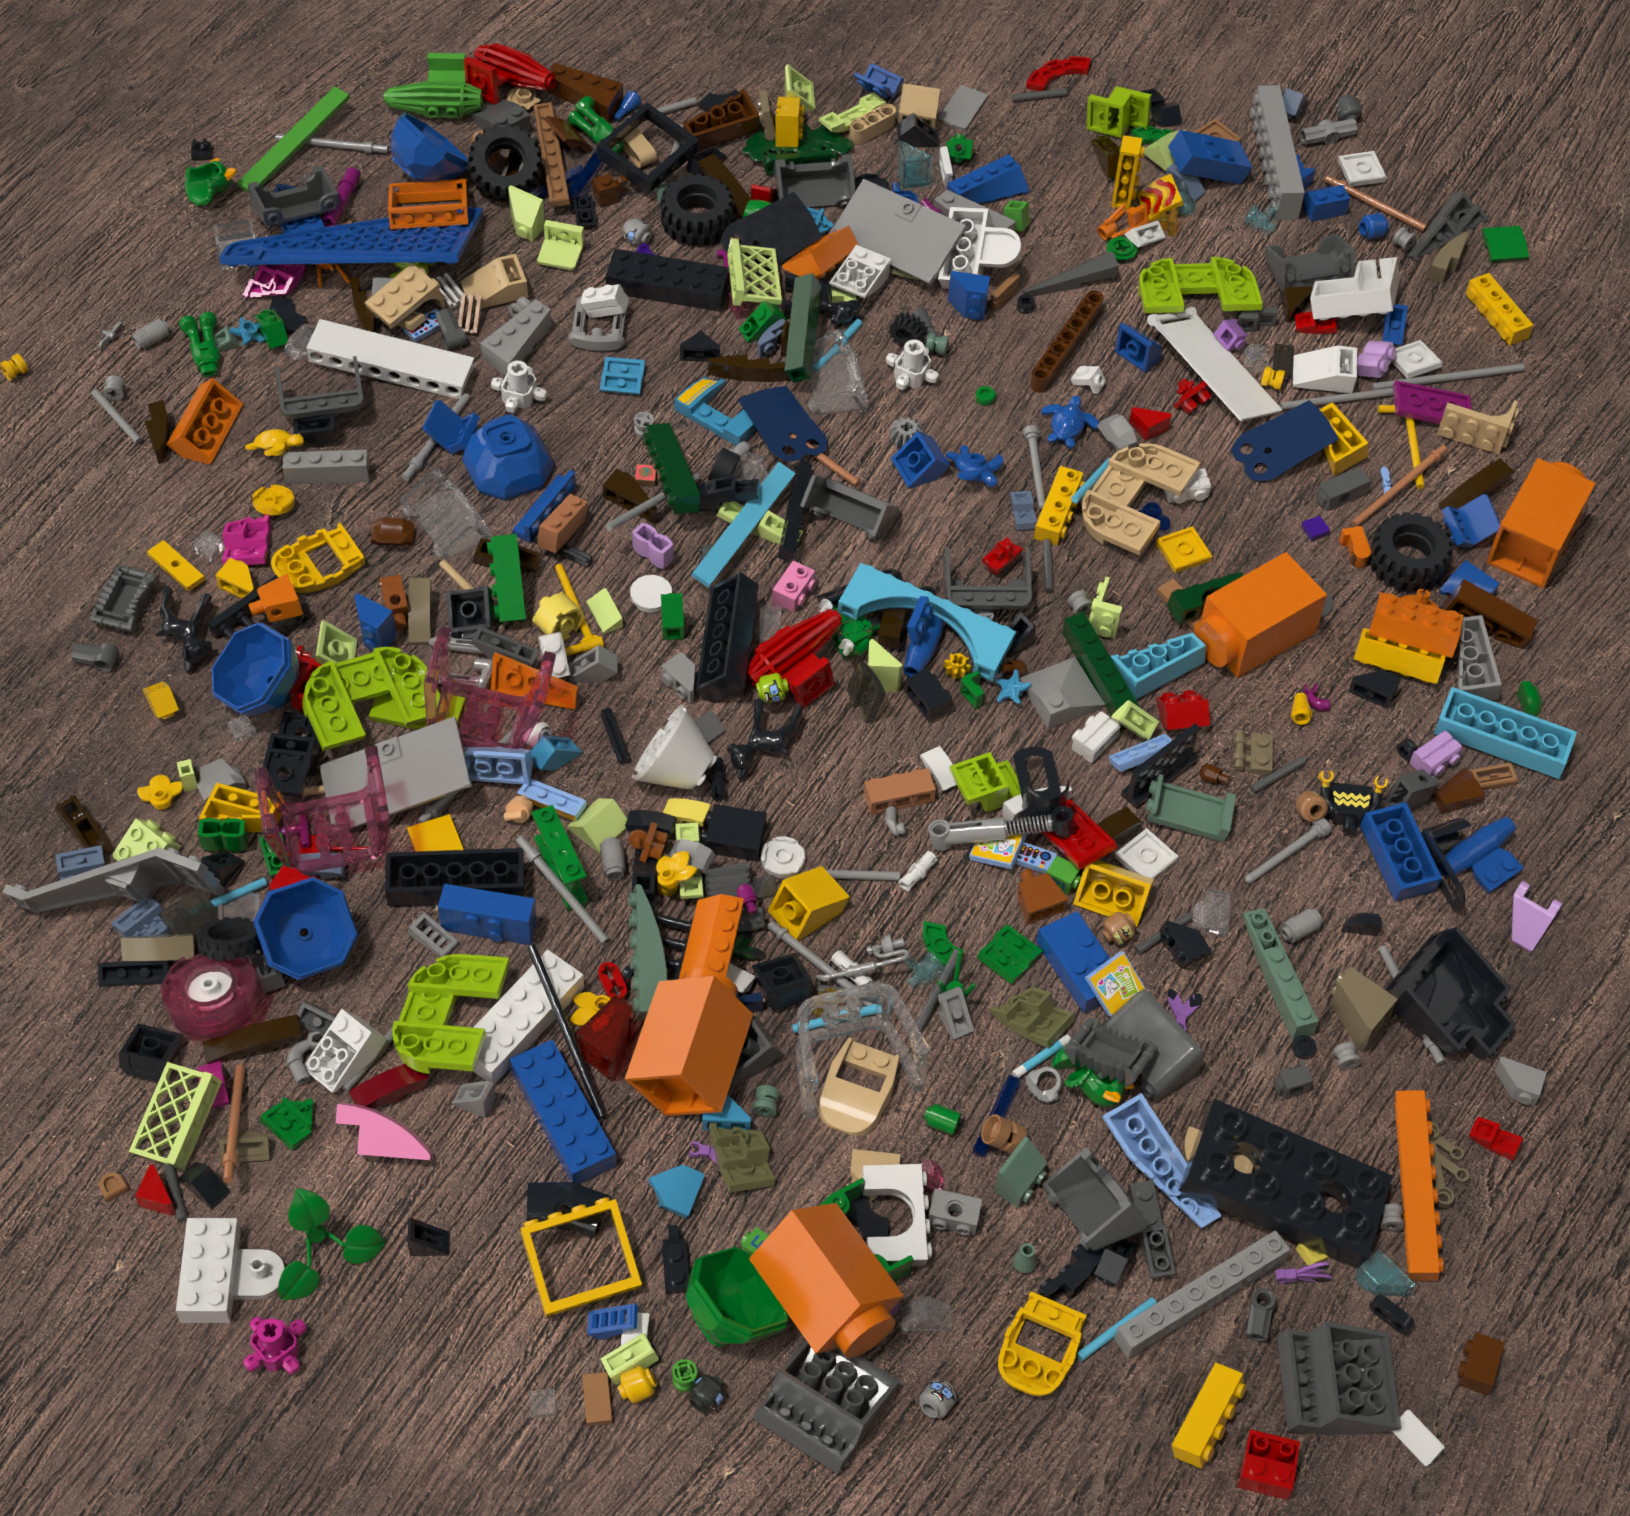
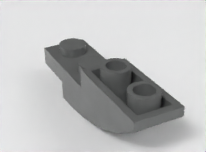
M1154 1181L1131 1183L1128 1185L1131 1200L1151 1224L1146 1230L1137 1234L1150 1277L1157 1278L1175 1275L1176 1272L1166 1226H1163Z

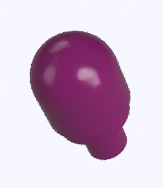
M749 884L740 885L737 888L736 895L739 898H744L743 908H747L749 915L757 913L755 906L757 896L753 887Z

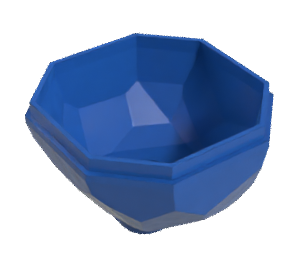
M406 112L402 116L399 115L391 133V152L394 155L392 160L409 176L419 182L453 180L467 169L468 158L446 137L425 122Z
M511 414L490 420L471 435L462 459L477 490L480 493L502 500H508L542 488L554 466V461L535 427Z
M256 623L235 632L212 667V693L214 697L242 715H260L271 712L275 708H281L290 697V691L300 678L299 661L294 644L290 639L264 623Z
M314 877L269 891L253 921L268 966L297 980L344 965L358 937L344 892ZM300 930H307L308 936H300Z

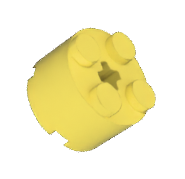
M560 592L551 597L545 596L539 602L540 607L532 620L545 634L561 632L562 639L565 641L570 637L568 633L573 629L577 631L580 627L584 614L565 593Z

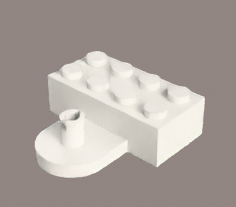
M950 207L949 218L966 225V228L939 271L938 280L943 289H949L951 271L983 275L984 267H1008L1019 259L1022 252V243L1019 236L1011 229L991 227L992 217L988 209Z
M187 1218L176 1313L180 1323H231L233 1300H261L269 1298L278 1292V1282L285 1269L283 1261L276 1253L269 1250L239 1249L241 1229L237 1218Z

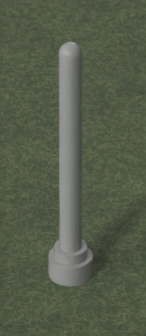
M1030 425L1023 429L1024 439L1029 443L1038 507L1043 509L1046 500L1037 446L1040 432L1037 426Z
M1324 818L1315 821L1309 832L1245 877V881L1249 884L1254 882L1314 838L1328 835L1332 831L1328 821Z

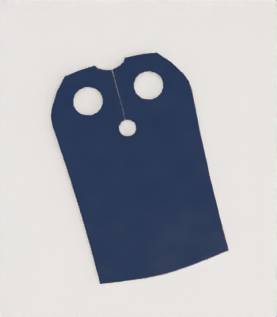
M787 386L760 390L737 399L767 447L775 456L791 462L800 460L805 455L815 456L826 452L827 438L803 409ZM794 433L796 438H790L789 434ZM814 439L819 443V446L817 448H810L807 446L806 441ZM784 446H791L794 448L795 453L793 455H786L783 453L782 448Z
M1308 400L1284 414L1241 434L1233 444L1231 452L1236 461L1244 464V472L1251 480L1266 481L1276 478L1339 439L1324 414ZM1243 444H1251L1253 451L1250 454L1241 453L1240 448ZM1265 448H1271V453H1264ZM1258 463H1264L1267 466V470L1262 474L1254 471V467Z

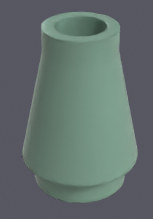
M1023 1244L1013 1257V1265L1019 1272L1029 1273L1037 1266L1035 1248L1032 1244Z

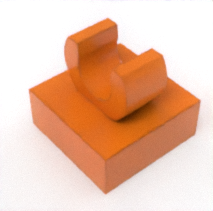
M1141 204L1136 208L1130 207L1126 210L1129 228L1149 223L1147 206Z

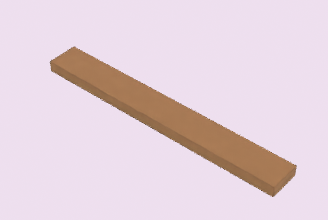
M552 103L533 105L550 206L570 205L558 134L544 120L545 117H554Z

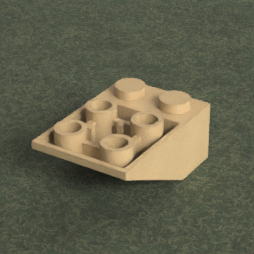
M516 254L496 258L460 281L466 295H482L481 309L516 301L520 297L528 298L527 280ZM473 301L472 311L476 310L477 301Z

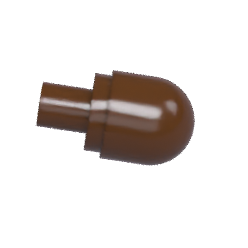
M1010 660L1006 664L1000 665V671L1005 672L1010 677L1013 676L1014 670L1019 672V677L1023 676L1027 670L1026 664L1021 660Z
M1205 764L1199 771L1201 779L1212 784H1218V782L1229 783L1230 776L1223 774L1219 767Z

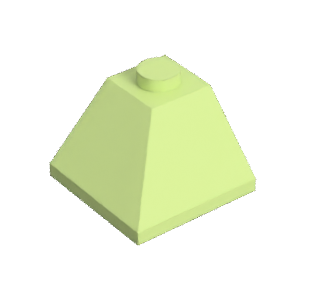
M510 185L508 187L510 214L516 235L533 242L544 229L543 199Z

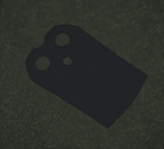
M792 192L774 203L729 224L720 241L727 253L730 244L729 238L734 234L741 237L740 245L752 246V242L756 240L759 242L758 247L775 249L778 265L821 239L822 236L807 207L795 192ZM742 252L747 257L751 256L749 253ZM762 254V256L766 259H769L771 257V255ZM754 259L758 265L762 263L758 259ZM767 266L764 267V269H765L766 271H769V270H770L769 267H767ZM757 271L756 273H754V274H756L757 276H761V275H762V274L759 273L758 271Z

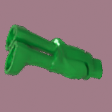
M585 96L575 105L576 110L569 114L568 123L574 128L579 127L585 131L597 145L614 128L604 117H600L594 112V99L591 96ZM585 116L595 124L594 127L585 120ZM620 141L612 150L620 154L625 145Z
M205 312L200 315L199 323L204 337V342L202 343L200 342L197 320L192 316L182 317L179 321V327L190 339L192 357L203 377L217 375L220 352L216 348V342L213 337V331L217 326L216 315L212 312Z

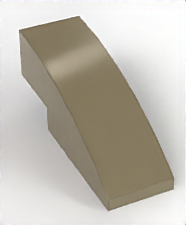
M1464 232L1458 235L1439 251L1431 265L1427 279L1443 283L1447 270L1455 272L1468 233Z
M409 578V645H429L432 621V587L430 578Z
M193 934L121 937L122 961L194 959Z

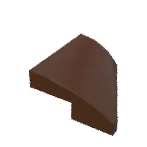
M1463 768L1433 793L1432 797L1440 813L1444 814L1461 810L1464 804L1484 800L1485 793L1473 774L1467 768Z

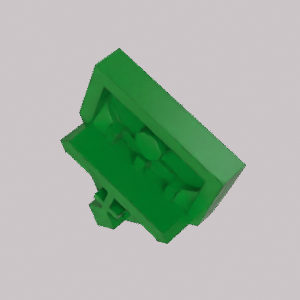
M282 1097V1103L276 1104L260 1116V1122L293 1151L311 1136L313 1099L289 1101L287 1098Z

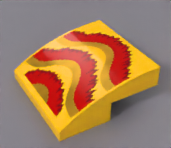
M1171 174L1157 179L1137 193L1140 204L1147 206L1149 223L1167 217V211L1183 206V200Z

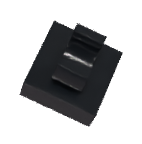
M203 138V141L196 142V139H193L191 142V160H211V141Z

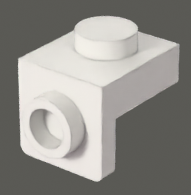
M1080 366L1071 378L1073 385H1090L1093 394H1098L1106 383L1099 366Z

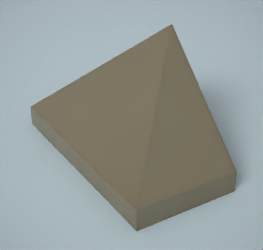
M248 1129L239 1131L236 1147L237 1162L270 1160L268 1135ZM228 1135L219 1138L221 1163L223 1155L226 1153Z

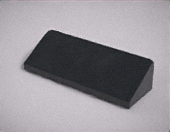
M171 960L98 963V986L170 983Z

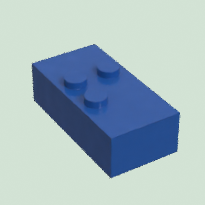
M1179 130L1168 146L1180 173L1241 184L1252 169L1239 141Z
M1407 802L1365 813L1360 827L1394 901L1436 891L1442 877Z
M444 884L438 904L440 926L447 932L489 938L496 942L507 941L531 945L537 924L534 898Z
M1076 911L1038 929L1037 946L1043 950L1042 953L1083 1014L1101 1006L1085 977L1109 960L1110 957L1079 912Z

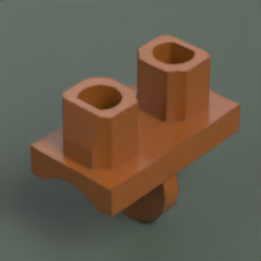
M651 822L648 834L642 830H634L629 836V843L632 847L636 849L643 848L639 861L646 863L647 857L660 860L668 834L657 831L658 824Z

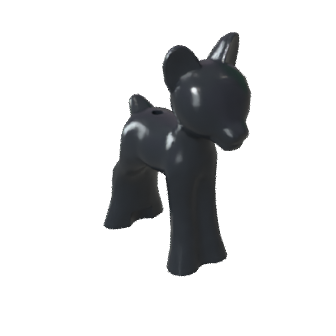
M785 272V291L794 290L795 277L799 276ZM819 281L821 292L818 314L831 313V323L836 326L838 324L846 325L852 319H861L860 315L855 312V310L861 307L859 301L849 300L833 303L830 299V288L832 285H830V282ZM784 300V316L786 318L791 317V300Z
M165 586L160 607V616L163 622L161 629L155 635L185 640L182 648V657L184 659V670L190 673L192 665L202 662L207 653L212 651L213 648L210 641L197 639L205 618L214 607L211 603L212 596L208 593H203L191 619H180L171 611L174 603V598L172 597L173 590L169 586Z
M761 699L754 700V722L748 744L737 745L732 743L727 747L731 763L738 770L739 781L746 779L757 751L761 750L768 753L788 755L786 745L796 736L803 719V708L801 705L797 704L794 706L788 725L772 732L762 730L764 701Z

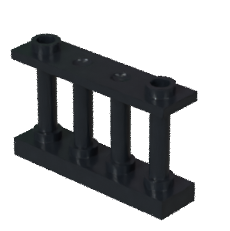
M275 575V576H273L271 579H269L268 581H266L265 583H263L262 585H260L259 587H261V586H263V585H265V584H267V583H269V582H271V581H273V580H275V579H277V578H279V577H278L277 575ZM258 588L208 622L211 635L216 640L223 635L231 639L235 633L232 629L240 623H243L246 627L255 624L249 618L252 613L248 604L260 600L257 592ZM305 602L301 605L303 615L271 622L274 625L270 628L283 636L287 635L311 618L309 604Z
M652 901L651 908L656 923L687 930V933L690 934L693 920L685 921L657 914V902ZM660 935L662 945L680 949L683 952L681 959L677 958L675 960L665 957L666 967L672 968L676 972L675 977H671L667 981L678 980L688 939H683L682 941ZM628 966L625 967L623 980H626L627 990H631V979L634 977V969Z

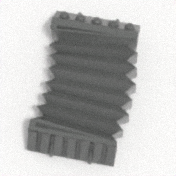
M118 565L114 569L115 575L110 574L112 580H106L108 586H102L104 592H99L101 598H96L98 604H95L96 609H93L90 621L101 624V626L105 625L136 633L138 631L136 623H140L138 618H141L140 613H143L144 603H149L148 599H152L151 594H157L159 590L160 575L135 569L131 566Z
M749 862L735 863L734 865L719 868L715 867L703 873L707 898L719 894L737 897L736 891L740 885L749 884L752 886ZM758 901L755 904L757 913L749 915L747 908H743L738 933L765 927L762 907H758Z
M1087 1018L1075 1036L1070 1039L1064 1052L1072 1064L1076 1065L1080 1062V1068L1087 1064V1070L1094 1068V1074L1101 1073L1102 1079L1109 1075L1111 1082L1117 1077L1118 1084L1124 1080L1125 1086L1128 1087L1143 1073L1148 1062L1153 1059L1158 1047L1146 1038L1138 1042V1037H1136L1132 1041L1130 1035L1125 1039V1033L1119 1036L1118 1030L1112 1033V1027L1108 1030L1107 1025L1101 1027L1100 1019Z

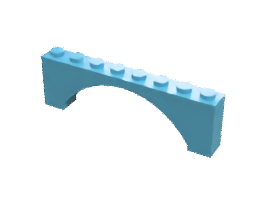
M863 563L859 564L838 602V613L857 621L858 617L880 609H915L920 596H926L929 598L930 606L933 607V615L950 625L965 642L973 659V673L978 670L981 673V677L989 681L994 680L1000 665L1013 643L1016 631L1008 626L993 622L988 617L975 614L967 608L959 607L949 600L941 599L929 591H923L914 587L911 583L896 579L891 574L878 571L873 566Z

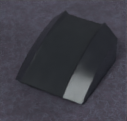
M481 586L474 589L446 591L450 636L457 639L472 640L479 626L491 631L493 596L490 587Z
M796 952L752 965L758 985L769 1007L779 1011L781 1008L800 1002L805 1003L811 996V979Z
M138 1023L119 1051V1067L128 1076L132 1075L153 1080L155 1083L158 1082L167 1062L173 1063L184 1034Z

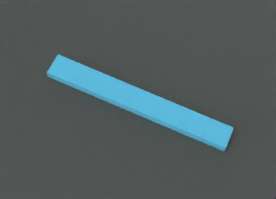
M778 462L760 485L759 499L749 500L691 576L709 588L796 473Z

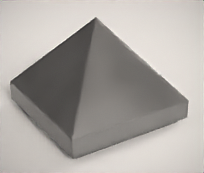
M773 875L751 879L757 900L776 895L778 890Z

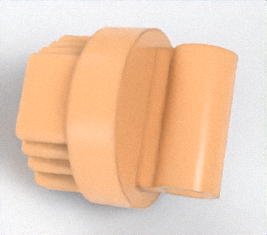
M525 795L515 796L506 806L504 819L506 821L513 820L518 823L527 821L532 813V801Z

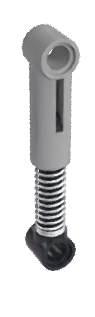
M1067 806L1055 808L1050 815H1044V818L1036 816V819H1034L1033 816L1032 819L1028 817L1026 820L1025 817L1024 820L1022 818L1018 820L1017 818L1016 821L1008 819V822H1006L1004 817L954 823H948L945 820H935L928 827L932 847L938 851L947 850L952 845L1004 840L1010 834L1014 836V833L1016 835L1018 833L1026 835V832L1034 834V831L1042 833V830L1044 832L1047 830L1048 832L1052 831L1059 837H1069L1076 830L1073 811Z

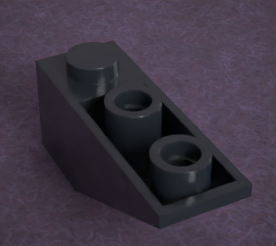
M635 848L631 893L636 884H640L651 906L652 901H655L657 859L647 857L646 863L639 861L643 848Z

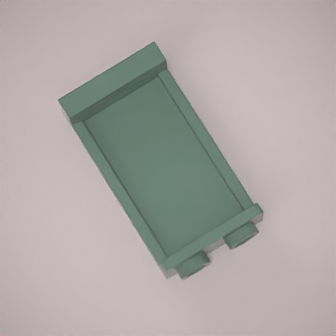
M1161 774L1158 775L1156 781H1151L1149 793L1152 796L1151 799H1148L1145 811L1148 812L1147 821L1217 841H1225L1231 828L1236 794L1227 792L1224 799L1162 782L1163 775Z

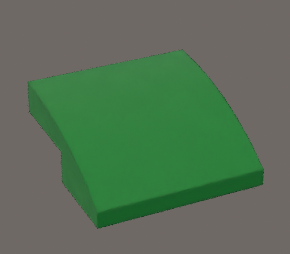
M1520 225L1482 228L1484 247L1488 248L1490 262L1527 260L1529 258L1527 243Z
M1007 924L994 935L993 940L979 951L977 959L1013 984L1035 963L1043 950Z

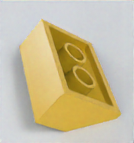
M1096 860L1084 868L1073 904L1108 917L1118 911L1123 914L1127 912L1136 926H1138L1154 879Z

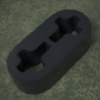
M1377 1294L1369 1304L1370 1310L1377 1317L1403 1335H1407L1415 1325L1414 1319L1407 1312L1383 1295Z

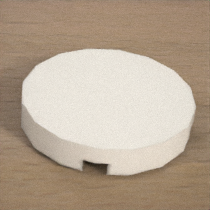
M645 575L638 578L630 589L631 602L640 611L647 613L661 611V594L672 593V587L669 582L657 575Z
M786 836L776 837L763 846L761 865L768 874L777 878H789L797 875L803 869L805 850L795 839Z

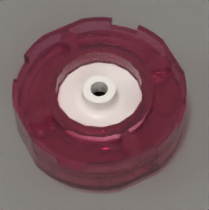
M200 952V954L187 960L184 956L171 966L162 983L161 996L170 1021L179 1031L188 1035L212 1039L239 1029L252 1018L261 1000V988L256 972L247 957L242 959L235 958V960L231 961L229 959L218 961L217 959H208V956L204 957Z

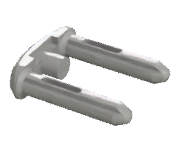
M580 296L576 301L572 332L568 335V341L575 347L595 351L617 350L623 347L625 344L623 332L626 312L614 315L611 334L603 336L602 329L594 328L591 335H585L586 310L581 306L582 296Z
M438 636L429 639V645L435 649L484 654L471 644L472 640ZM489 657L487 659H475L474 671H481V676L429 672L436 685L479 689L483 693L491 686L493 661Z

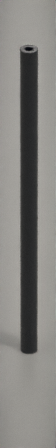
M536 944L527 947L529 955L598 1119H602L607 1116Z

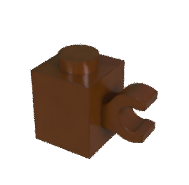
M610 173L592 179L593 196L600 208L618 203V192L628 190L625 184L628 180L624 175L619 176L615 181Z

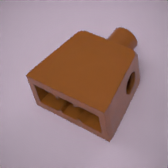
M401 574L379 578L384 607L393 611L395 629L401 630L406 628L408 605Z
M1026 869L1021 872L1020 877L1023 881L1018 884L1017 897L1027 925L1066 911L1068 898L1049 874L1044 873L1035 876L1032 869Z

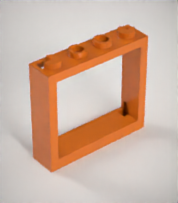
M466 179L389 184L388 216L390 229L468 224ZM462 183V187H457V184ZM399 187V191L393 192V188ZM461 200V203L397 207L398 203Z

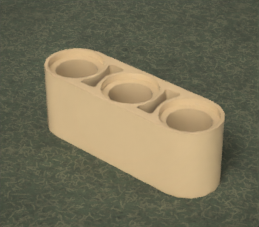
M884 104L854 119L850 123L849 139L852 140L853 144H863L892 129L895 126L896 120L895 106Z
M638 128L621 141L625 145L623 150L638 168L657 161L654 148Z

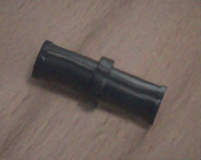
M717 757L715 764L710 768L711 774L709 776V782L712 785V799L716 801H721V794L723 800L726 798L725 783L727 777L724 774V760L720 757Z

